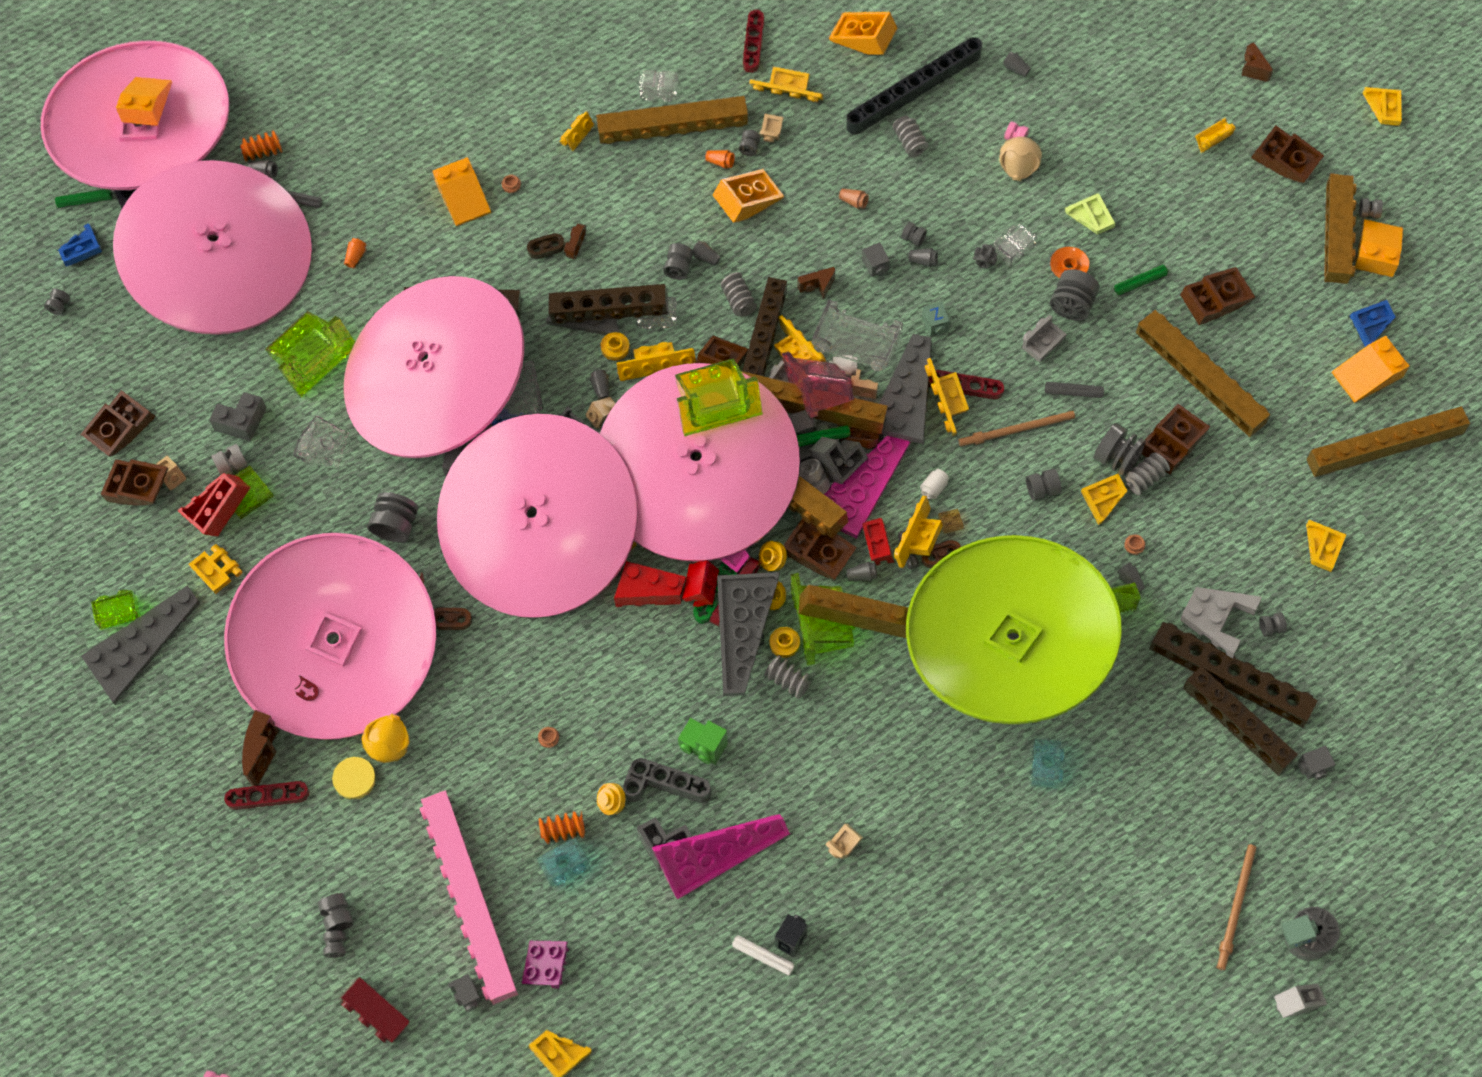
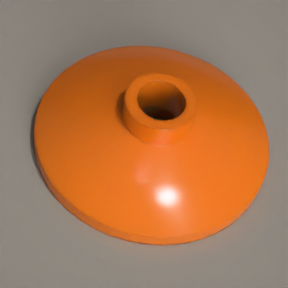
M1062 247L1053 253L1050 267L1058 278H1060L1061 273L1070 269L1087 273L1089 259L1078 248Z

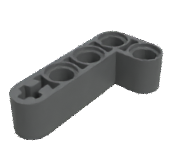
M637 758L631 763L623 783L625 797L630 802L639 801L643 797L647 785L699 803H704L711 797L710 783L706 779L644 758ZM639 767L646 768V771L642 774L635 772ZM658 774H664L666 775V778L664 780L659 781L656 779V776ZM681 780L687 783L684 787H677L675 785ZM635 786L639 788L636 793L628 792L630 787ZM701 788H705V791L698 793V790H701Z

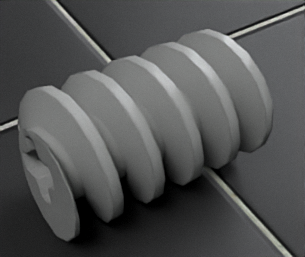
M902 116L894 122L893 129L899 137V141L902 143L908 157L914 158L926 151L929 144L925 142L926 138L922 136L923 133L919 130L920 127L916 124L917 121L909 116Z
M735 272L723 279L721 288L730 303L731 309H733L734 315L740 317L747 316L755 311L757 304L754 303L755 300L751 297L752 294L748 291L749 288L745 284L746 282L742 278V274Z
M1152 453L1143 462H1140L1131 471L1127 472L1125 480L1132 492L1139 496L1142 493L1141 490L1146 491L1148 489L1147 485L1152 486L1154 484L1153 481H1159V476L1164 477L1165 471H1170V467L1160 454Z
M778 655L769 664L764 676L768 675L770 681L775 679V684H782L781 687L784 690L789 688L788 692L790 694L796 692L795 697L800 699L811 684V681H808L809 674L806 673L801 677L802 669L794 672L795 665L792 664L788 668V660L780 663L781 656Z

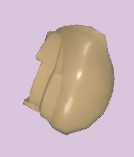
M1024 136L1014 137L1007 140L1001 147L999 161L1008 176L1012 177V180L1022 181V179L1029 177L1040 167L1042 152L1039 145L1032 139Z

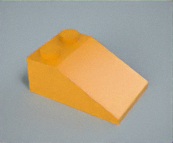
M843 12L829 40L868 55H883L898 28L890 12Z
M135 77L121 92L116 105L121 122L158 126L172 80Z
M468 157L433 170L435 183L456 226L491 213Z
M764 169L721 179L713 193L714 198L733 223L746 220L784 198L782 192Z
M1364 219L1355 269L1393 277L1399 265L1403 228Z
M1384 336L1366 346L1331 373L1353 402L1356 403L1403 378L1409 365L1387 336Z

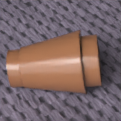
M842 188L839 199L857 209H864L867 206L869 195L862 190Z

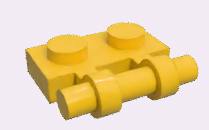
M215 544L211 547V550L214 552L211 556L204 551L190 562L189 566L217 594L232 582L227 576L228 574L233 573L236 577H239L243 571L235 560L229 558L228 552L224 548H220ZM222 561L225 566L220 568L216 563Z

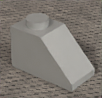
M1318 983L1295 986L1274 996L1277 1002V1009L1283 1018L1297 1016L1328 1005Z

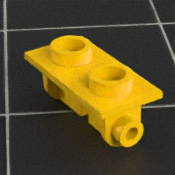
M587 111L584 114L578 115L577 119L570 126L572 129H568L560 137V143L564 146L568 144L572 151L576 149L595 125Z
M1226 118L1195 135L1201 153L1231 136L1235 131V126L1227 124Z

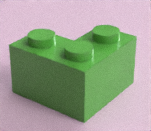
M690 718L678 737V745L683 752L687 754L693 753L699 756L698 758L702 762L716 765L728 745L727 730L709 720L706 725H703Z

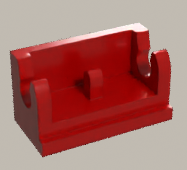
M878 518L862 523L871 561H874L877 566L881 565L880 562L884 560L887 563H894L883 519Z
M708 560L689 564L682 599L686 602L697 600L693 603L694 607L707 604L712 605L719 570Z

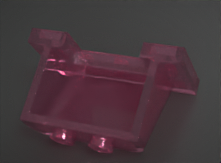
M789 351L782 353L788 382L795 384L800 390L805 411L810 418L818 416V411L854 400L851 379L846 377L845 371L841 370L837 364L795 358Z

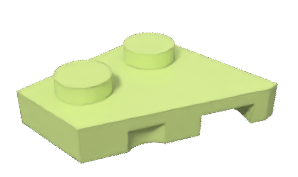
M1099 193L1065 208L1066 214L1097 235L1115 227V222Z

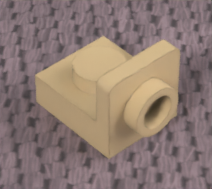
M857 369L856 376L852 375L850 387H853V395L876 399L878 383L872 380H860L861 370Z
M168 456L157 463V465L169 468L163 481L169 490H173L186 480L185 475Z

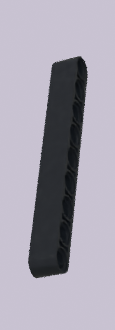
M976 37L967 39L851 110L847 114V131L853 135L861 133L975 63L981 57L982 41Z

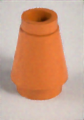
M708 150L705 159L707 162L727 169L728 167L732 168L735 154L730 150Z
M352 238L348 242L344 265L355 268L366 251L365 242L356 238Z

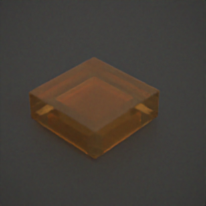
M958 509L938 513V518L943 524L942 530L944 534L964 528Z

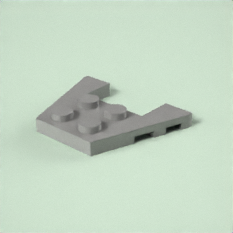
M1196 587L1182 613L1180 621L1202 636L1204 634L1212 640L1214 646L1217 648L1220 646L1227 651L1226 655L1233 658L1241 640L1225 634L1221 630L1233 607L1254 615L1262 597Z

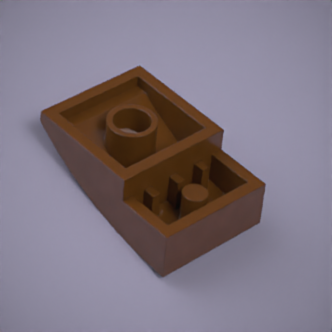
M1275 125L1250 158L1283 177L1304 183L1324 155L1295 133L1290 136Z
M1237 267L1204 276L1202 281L1186 285L1180 294L1198 325L1229 314L1255 299L1253 292Z
M713 335L698 353L695 363L715 364L739 371L747 355L748 348Z
M121 390L110 405L106 403L103 405L80 435L111 457L131 443L156 416Z
M1177 404L1145 439L1146 443L1142 450V455L1147 458L1152 453L1160 454L1170 467V471L1165 472L1171 475L1208 432L1210 426L1180 404Z
M115 459L102 489L101 496L108 502L118 504H154L169 468L132 459L130 462Z
M803 518L783 545L786 549L787 557L811 571L832 580L836 579L857 548L838 534L833 538L827 534H821L814 524L807 523Z
M255 710L249 722L242 751L243 774L252 786H259L277 752L272 743L279 732V728L274 726L275 722L271 716Z

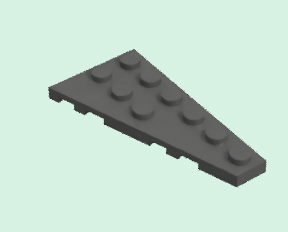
M912 334L879 404L888 406L881 433L883 435L920 444L925 443L924 433L926 430L925 420L928 404L929 377L924 366L927 365V359L931 358L932 340L930 337Z
M780 572L717 576L723 697L743 696L746 693Z
M188 585L81 655L114 705L119 700L121 694L132 685L131 682L137 675L142 673L159 653L168 638L170 639L174 635V631L178 626L185 622L200 604Z

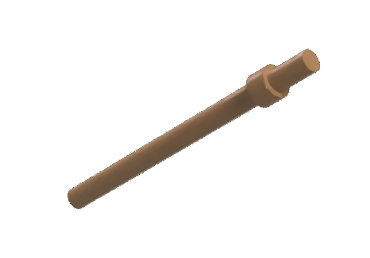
M1069 411L985 433L981 431L976 432L972 436L958 439L959 446L973 443L978 445L986 440L1074 419L1075 414L1074 411Z
M1248 845L1225 937L1220 943V956L1217 964V969L1226 970L1229 955L1233 952L1234 945L1232 942L1257 848L1254 845Z

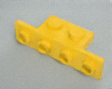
M773 67L770 83L751 79L749 82L753 89L757 91L769 89L773 94L782 95V92L789 93L790 97L800 99V96L808 97L807 100L812 102H818V100H823L824 98L821 93L807 91L809 73Z
M782 315L779 316L781 329L788 337L774 344L775 350L796 372L812 362L822 372L826 371L824 355L815 350L811 341L807 342L802 332L800 330L797 331L789 319L786 320Z
M661 342L653 346H641L638 349H633L635 359L617 362V370L620 381L645 377L673 366L694 364L696 361L694 348L674 351L672 342Z
M928 358L927 365L924 367L927 376H932L934 383L931 384L934 395L939 396L940 402L937 403L939 411L946 416L947 420L944 421L947 433L951 432L952 436H956L957 431L952 416L969 411L957 373L938 378L932 360Z
M922 496L920 502L916 504L913 517L909 519L908 527L902 534L899 546L895 549L894 557L899 568H904L910 554L929 556L943 527L941 520L927 519L931 510L927 496Z

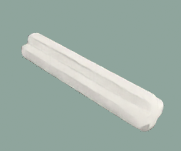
M736 936L733 941L734 948L787 975L792 973L794 969L792 962L741 936Z

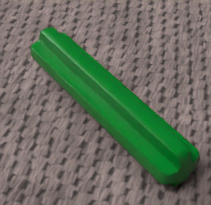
M101 189L55 197V204L60 208L112 199V192L110 189Z
M1160 265L1115 284L1114 290L1117 295L1124 294L1166 276L1168 269L1165 265Z
M846 425L796 436L798 446L800 447L815 444L822 437L835 440L846 438L851 435L849 426Z

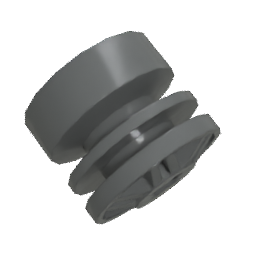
M1074 269L1065 270L1061 273L1057 287L1051 297L1050 306L1061 317L1074 321L1085 320L1089 316L1100 285L1093 276L1086 272Z
M1116 422L1101 440L1093 458L1103 465H1107L1113 459L1114 462L1111 469L1116 471L1120 467L1119 475L1125 476L1141 457L1146 440L1140 438L1136 442L1137 435L1135 433L1128 439H1125L1128 429Z
M391 492L379 493L373 507L375 512L371 514L367 525L368 531L387 541L407 542L412 530L411 523L414 522L415 515L419 509L418 505L400 494Z
M1316 906L1306 907L1299 911L1293 919L1308 915L1310 921L1314 920L1319 932L1316 934V941L1289 949V951L1300 960L1308 962L1318 961L1326 956L1335 946L1339 939L1340 930L1338 922L1330 912Z

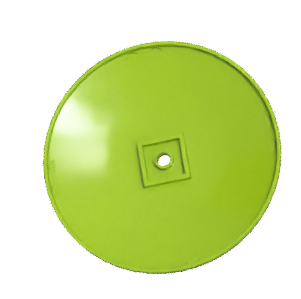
M1005 535L978 540L964 545L942 558L929 570L917 586L912 596L906 619L908 651L917 673L926 686L939 699L955 710L979 720L1001 724H1027L1048 720L1074 709L1098 690L1111 672L1118 656L1122 631L1121 616L1115 595L1102 574L1089 561L1058 543L1042 538L1021 535ZM1011 633H1016L1019 635V638L1010 640L1007 636Z

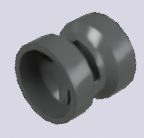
M754 130L743 131L742 142H740L738 148L739 152L747 156L756 155L758 150L757 144H759L761 138L760 134Z
M1362 198L1359 204V217L1366 218L1372 216L1373 219H1380L1383 209L1382 200L1375 199L1374 201H1369V199Z
M909 221L902 232L901 238L905 241L910 240L919 247L926 237L927 229L916 227L915 223Z
M52 289L50 299L45 302L44 308L52 314L62 315L65 310L64 305L68 304L70 296L60 289Z
M1282 612L1274 613L1271 617L1266 615L1259 618V626L1264 637L1272 636L1275 632L1281 634L1287 631L1286 620Z
M327 931L323 933V941L325 942V947L323 948L324 957L338 958L346 955V948L343 946V942L346 940L345 932Z

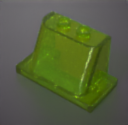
M307 311L265 350L280 365L278 369L295 393L302 397L352 351L355 340L339 317L334 316L327 322Z
M734 359L675 374L676 385L681 397L676 399L684 437L763 415L759 384L756 376L745 379Z
M799 573L790 574V591L794 609H796L807 666L815 664V654L854 647L852 630H855L854 626L799 614L800 594L808 585H801ZM818 586L843 592L842 586Z

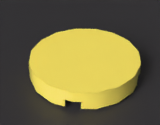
M346 758L334 769L332 777L333 786L339 795L346 799L363 798L371 792L375 785V770L363 758Z

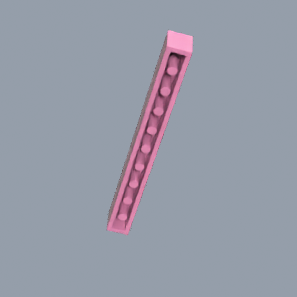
M446 790L421 799L423 807L420 808L424 820L428 819L430 825L426 827L430 839L434 838L436 846L433 847L437 859H442L443 865L440 866L444 879L448 877L450 885L447 886L451 898L455 897L457 905L454 906L457 918L462 917L464 925L460 927L464 938L469 937L471 945L467 947L472 959L476 958L478 966H475L479 979L483 978L485 986L482 987L485 999H490L494 1005L517 996L518 993Z

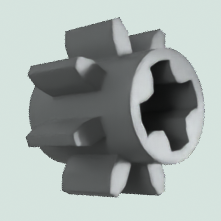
M983 244L981 248L976 247L973 257L976 260V265L981 268H989L990 265L995 266L998 256L995 248L989 244Z

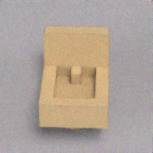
M770 114L764 115L762 130H760V136L763 137L764 141L774 142V140L780 139L783 117Z
M610 397L591 403L586 417L596 429L600 428L603 421L606 420L610 411L615 406V402Z
M846 823L834 838L826 843V846L830 848L828 851L837 859L839 857L843 859L850 855L863 837Z

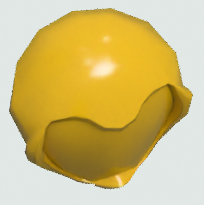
M392 713L366 725L361 738L366 753L372 759L382 763L400 760L406 754L409 745V735L404 723L400 720V716Z

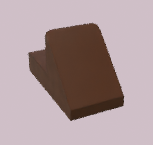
M1255 43L1249 44L1244 55L1247 63L1244 64L1241 75L1265 82L1270 81L1273 72L1272 67Z
M835 267L797 277L799 293L812 292L818 288L824 300L835 280Z

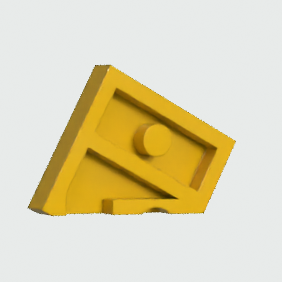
M1365 87L1363 95L1380 124L1400 126L1401 90Z
M1119 474L1103 479L1081 490L1098 525L1102 524L1127 493V489Z
M1308 520L1306 529L1311 564L1331 572L1346 534Z
M547 1030L529 1044L532 1052L554 1077H564L592 1052L589 1047L584 1048L574 1044L572 1040L560 1038L557 1034Z

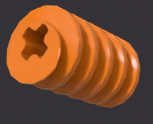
M274 130L271 137L265 132L264 139L259 134H257L256 141L252 136H250L249 142L242 138L241 150L245 162H248V156L254 161L256 154L262 159L263 152L267 157L270 156V151L274 155H277L278 149L283 153L278 135Z
M574 811L572 818H569L567 813H564L563 820L557 814L554 822L550 816H547L546 823L539 818L541 837L547 844H550L551 837L558 843L560 836L564 841H567L568 834H570L573 840L576 839L577 833H579L581 838L585 836L582 811L580 817Z

